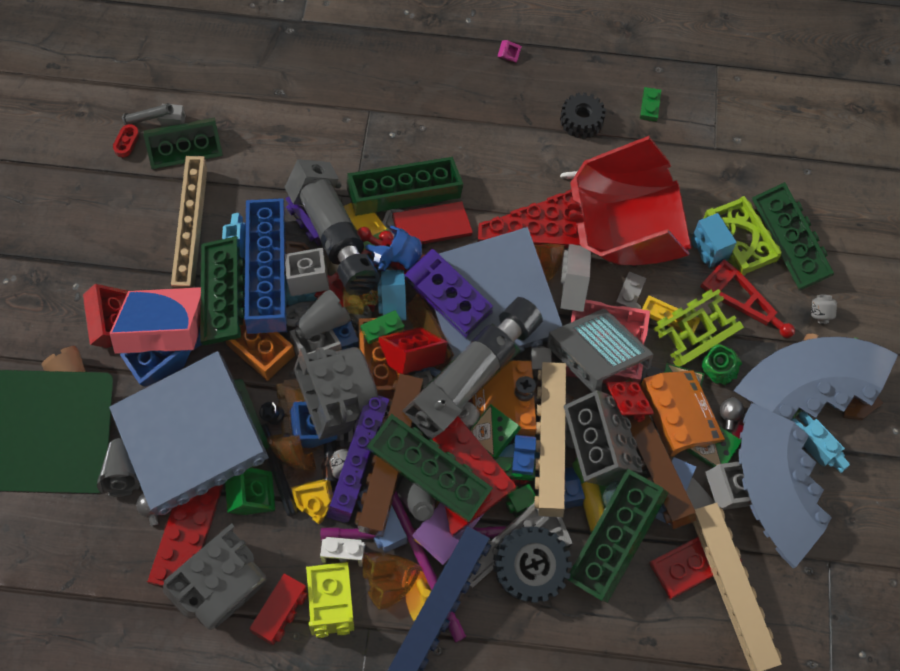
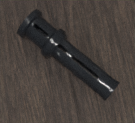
M336 440L324 444V462L321 464L323 479L325 481L330 480L331 487H336L339 480L333 476L329 463L330 458L336 452Z

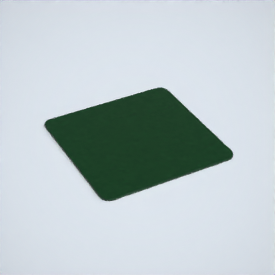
M0 370V491L100 493L97 488V481L109 445L111 418L109 407L112 404L113 377L109 373Z

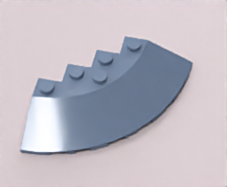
M821 337L808 339L779 349L763 359L742 378L734 392L750 402L788 420L793 418L798 409L816 418L825 403L838 411L844 412L853 397L866 405L872 406L882 391L898 355L877 344L855 338Z
M752 403L744 417L743 432L740 433L739 438L741 439L739 464L742 465L744 474L742 479L744 490L749 494L752 502L750 507L756 520H760L765 529L763 533L767 538H771L777 546L775 548L781 557L792 568H796L825 532L832 517L817 504L824 489L809 476L816 464V461L802 450L809 435L795 422Z

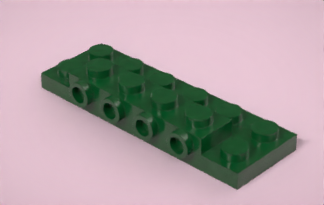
M785 182L752 197V201L767 230L771 233L773 241L780 247L781 257L799 291L834 275L826 259L828 255L825 248L819 246L818 241L820 240L817 233L811 231L809 218L803 216L801 203L795 201Z
M237 236L201 244L200 342L203 345L241 338V325H243V319H245V307H243V302H245V291L243 290V286H245V275L243 274L245 259L240 257V240Z
M391 413L366 448L463 520L470 522L493 487L473 474V470L469 466L458 463L453 454L439 449V445L435 441L424 438L420 430L415 427H409Z

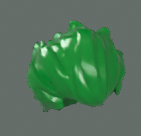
M721 344L713 346L702 361L704 372L715 384L720 382L723 385L729 384L733 379H737L740 366L742 365L735 351Z

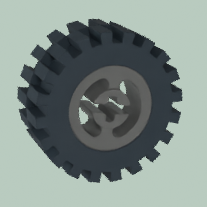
M521 527V529L511 531L510 535H505L502 538L504 541L502 544H498L496 548L498 549L497 555L494 554L493 560H496V566H493L494 572H497V581L502 584V588L509 592L511 596L524 601L544 602L549 600L548 597L550 596L555 597L559 594L557 590L564 589L566 586L563 582L565 579L570 578V573H567V570L572 568V562H568L567 558L571 556L570 552L564 548L566 546L565 542L559 540V536L556 533L549 532V529ZM534 549H538L546 558V570L543 574L541 573L545 566L541 562L534 565L535 569L531 567L525 568L524 571L533 575V578L529 580L520 570V558L525 554L522 560V565L524 566L531 564L532 560H542L541 556L533 553Z

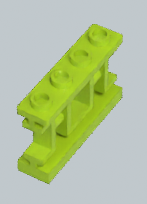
M711 289L702 294L703 299L700 301L697 298L687 304L688 308L685 310L682 307L672 313V318L664 317L656 322L658 326L653 330L655 332L658 331L659 338L668 334L678 349L670 354L675 359L673 361L675 366L680 367L744 328L740 321L736 322L735 315L726 319L717 303L724 300V298L719 295L721 292L719 289L715 292ZM711 298L714 300L708 304L712 314L707 315L703 308L695 311L694 308ZM697 315L708 331L698 338L687 323V321ZM683 316L684 319L678 322L682 329V332L677 334L673 326L667 330L664 328L669 323ZM716 319L721 327L727 324L730 325L729 328L716 336H711L712 333L717 331L712 323ZM685 338L689 340L691 345L697 342L700 343L695 349L683 356L681 355V352L687 349L682 342Z

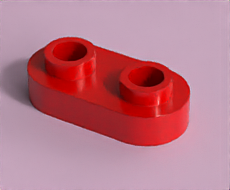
M128 124L123 126L113 143V150L118 157L129 156L139 139V131L135 125Z

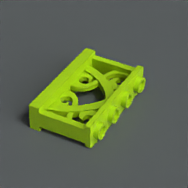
M745 196L715 209L706 210L703 219L716 213L719 215L727 213V217H723L722 220L728 229L730 228L729 225L731 226L730 233L732 236L735 233L736 227L746 229L752 233L750 247L743 242L736 241L737 243L728 260L744 276L746 273L778 261L781 256L780 247L775 244L771 233L764 227L760 216L755 213L751 202ZM739 209L743 217L739 216L737 212L735 218H732V211ZM763 247L767 252L768 256H758L754 251H756L759 254H764V252L761 250V248ZM752 256L756 261L748 264L747 260Z

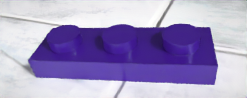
M290 197L285 198L287 211L291 216L295 215L297 218L295 221L298 226L307 231L305 234L309 241H314L317 246L321 245V240L311 220L300 205L293 204Z

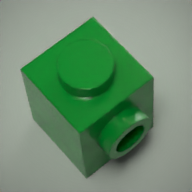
M530 484L521 488L517 486L513 492L507 495L506 507L517 518L534 503L536 495Z

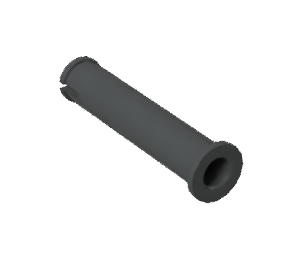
M166 103L131 114L125 113L122 116L124 125H133L165 115H171L174 110L170 103Z

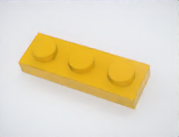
M648 296L642 309L650 311L649 318L659 321L664 317L672 318V313L678 308ZM683 316L669 323L667 326H673L674 329L682 332V329L680 328L678 322L684 319ZM698 317L687 321L693 333L700 322Z

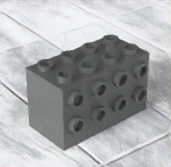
M596 390L564 405L584 482L611 487L620 483L627 469L639 475L643 473L641 467L642 460L636 450L637 443L634 437H632L630 430L631 423L626 415L622 416L612 395Z

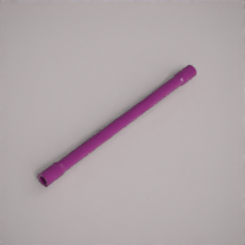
M395 491L392 507L432 590L438 578L423 546L414 541L412 537L415 533L414 527ZM451 612L448 618L450 621L448 629L454 642H458L466 638V635L459 620Z
M488 526L472 529L490 539H494L506 526ZM321 528L320 532L321 540L326 539V537L343 539H374L375 535L359 532L358 529Z

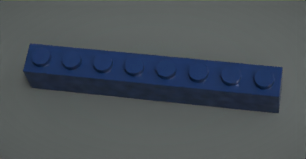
M468 526L466 527L387 671L425 670L429 662L427 656L430 651L434 652L440 642L437 639L441 631L445 632L450 624L448 618L451 612L456 613L461 603L458 601L461 594L467 593L471 585L469 580L472 574L476 575L482 565L479 563L483 555L486 557L492 545L489 544L490 538Z

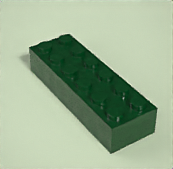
M453 157L347 173L346 188L357 216L461 198L463 182Z
M627 469L569 572L570 578L567 580L601 601L608 603L669 492Z

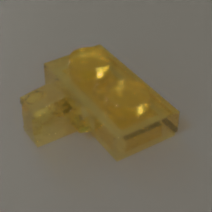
M343 286V307H345L348 313L362 315L364 305L377 304V291L371 290L363 295H350Z

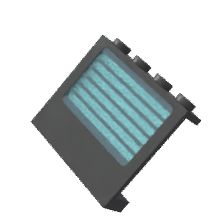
M605 308L550 331L547 346L563 363H566V366L592 392L596 390L601 391L604 379L638 363H641L646 369L651 368L653 353L650 349L645 347L637 337L629 332Z

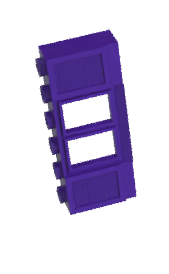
M378 395V398H371L369 404L363 406L326 516L327 518L342 523L349 521L371 455V451L366 447L380 429L389 402L388 398Z

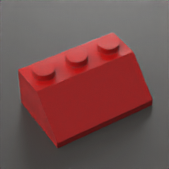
M94 284L83 294L90 345L105 348L113 347L110 331L126 298L127 290Z
M421 327L381 336L378 340L389 367L396 370L397 373L404 375L444 363L448 344L444 339Z

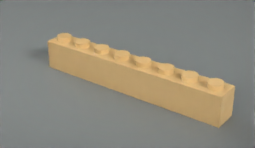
M186 156L171 279L172 289L195 288L207 178V165L203 156Z
M542 362V370H538V381L541 382V387L537 388V399H541V404H537V416L541 417L540 422L536 424V434H540V440H536V452H540V458H536L535 471H539V477H535V489H539V496H535L534 508L538 509V516L563 517L566 363Z
M718 503L695 509L696 521L693 522L750 670L765 671L782 665L780 651L778 648H775L772 641V631L766 626L764 621V611L758 606L756 601V591L750 586L748 581V571L745 566H742L740 561V551L734 546L732 541V531L726 526L724 521L725 514L723 509L719 508Z

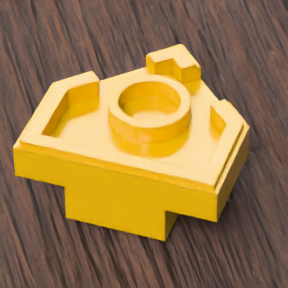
M317 480L292 487L296 508L306 512L312 517V520L320 524L324 520L333 498L330 480Z

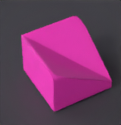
M504 40L501 43L497 57L517 63L522 46Z

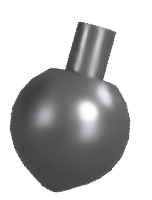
M735 397L725 400L720 406V414L724 420H727L726 430L734 431V423L740 420L744 414L743 404Z
M142 493L137 500V510L142 516L149 518L151 526L158 525L157 515L150 510L144 493Z

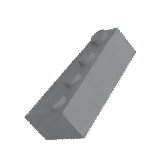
M569 244L568 250H564L561 274L563 290L560 308L583 312L590 279L591 252L579 245Z

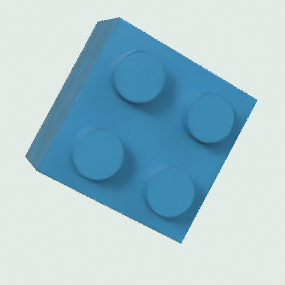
M718 213L699 220L691 239L693 247L697 248L702 261L707 264L709 269L719 265L724 259L728 261L737 243Z
M404 270L381 271L378 283L379 314L385 315L396 310L400 319L406 320Z

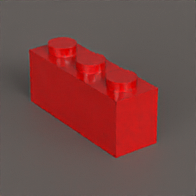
M284 573L249 628L251 633L273 646L276 641L280 642L285 634L283 629L287 623H291L297 613L295 611L299 604L302 605L308 596L306 585Z

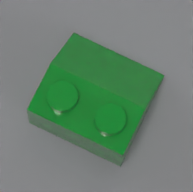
M248 468L243 474L233 476L225 482L227 513L248 515L275 510L272 472Z

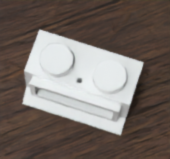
M326 537V539H322L321 562L326 563L327 558L339 559L341 563H345L347 559L358 560L359 566L363 567L366 544L361 540Z

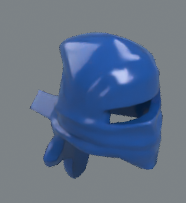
M392 225L390 229L394 233V239L390 247L369 244L365 246L366 250L371 252V256L374 257V265H379V271H385L392 262L400 263L406 270H409L422 256L421 240L409 235L407 231Z

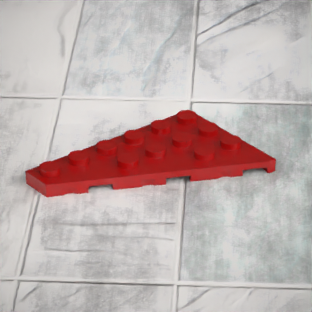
M570 189L565 193L551 196L543 202L533 203L528 207L516 209L500 218L497 216L490 221L479 223L478 242L528 227L534 246L568 248L569 244L580 246L577 221L571 220L568 215L570 210L567 208V203L573 200L572 190Z
M458 416L443 432L432 440L439 445V449L443 452L453 454L458 463L469 466L473 470V474L489 484L493 489L470 522H466L445 506L452 537L513 492L517 487Z

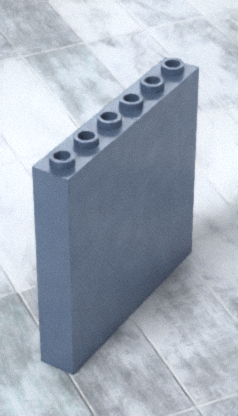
M528 227L439 253L443 259L493 305V313L466 339L434 309L443 339L448 342L447 352L451 362L466 349L470 342L486 326L493 323L498 327L501 324L499 315L517 297H523L532 302L543 317V322L526 340L516 339L513 342L520 349V353L528 347L536 348L537 346H542L544 342H548L550 331L562 327ZM435 281L434 284H435V285H440V284H442V282H441V281ZM449 294V295H447V297H448V298H455L456 295H454V294ZM468 307L461 308L464 312L470 310Z
M218 351L109 407L148 506L156 515H164L170 512L171 508L186 504L194 496L205 494L208 489L224 484L227 479L239 476L246 469L261 465L264 460L269 458L227 364Z

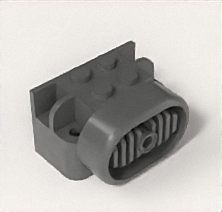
M304 347L300 348L294 372L319 440L350 432L354 428L357 419H359L363 406L368 405L371 398H378L377 388L364 354L357 347L336 352L331 349L324 350L322 347H317L316 351L310 354L306 353Z
M232 523L164 580L163 593L185 617L190 619L197 617L208 630H213L222 624L267 581V576L253 562V554L246 546V542L240 540L233 532L234 525Z

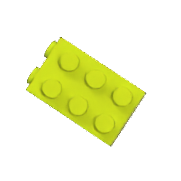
M348 562L306 567L310 610L309 628L311 634L316 635L317 638L328 637L329 633H337V635L350 634V631H354Z

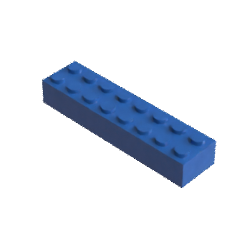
M283 198L246 200L245 325L247 334L287 332L286 238Z

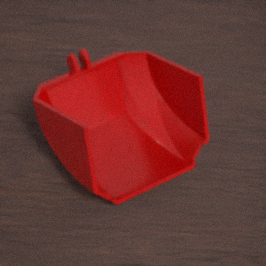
M650 136L585 160L570 182L573 200L567 203V208L570 210L568 215L571 220L577 221L580 246L614 264L645 265L666 262L688 256V249L692 248L679 183L677 180L673 181L668 169L671 167L670 161Z

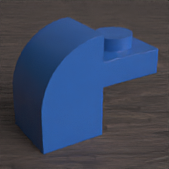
M515 435L512 473L533 475L536 437Z

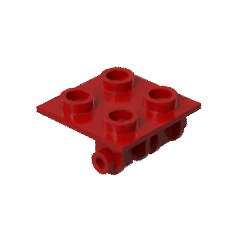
M606 382L622 416L633 415L635 420L641 422L645 420V415L654 414L638 382Z

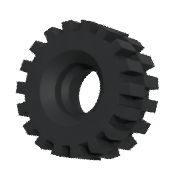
M580 92L576 93L575 97L573 94L570 95L569 99L565 100L561 110L560 120L561 126H564V131L569 130V135L575 134V138L582 136V139H586L587 135L591 138L594 133L597 135L603 127L606 115L604 103H600L598 97L594 99L593 94L587 96L585 92H583V95H580ZM583 111L588 113L590 116L583 118L578 116L576 113Z

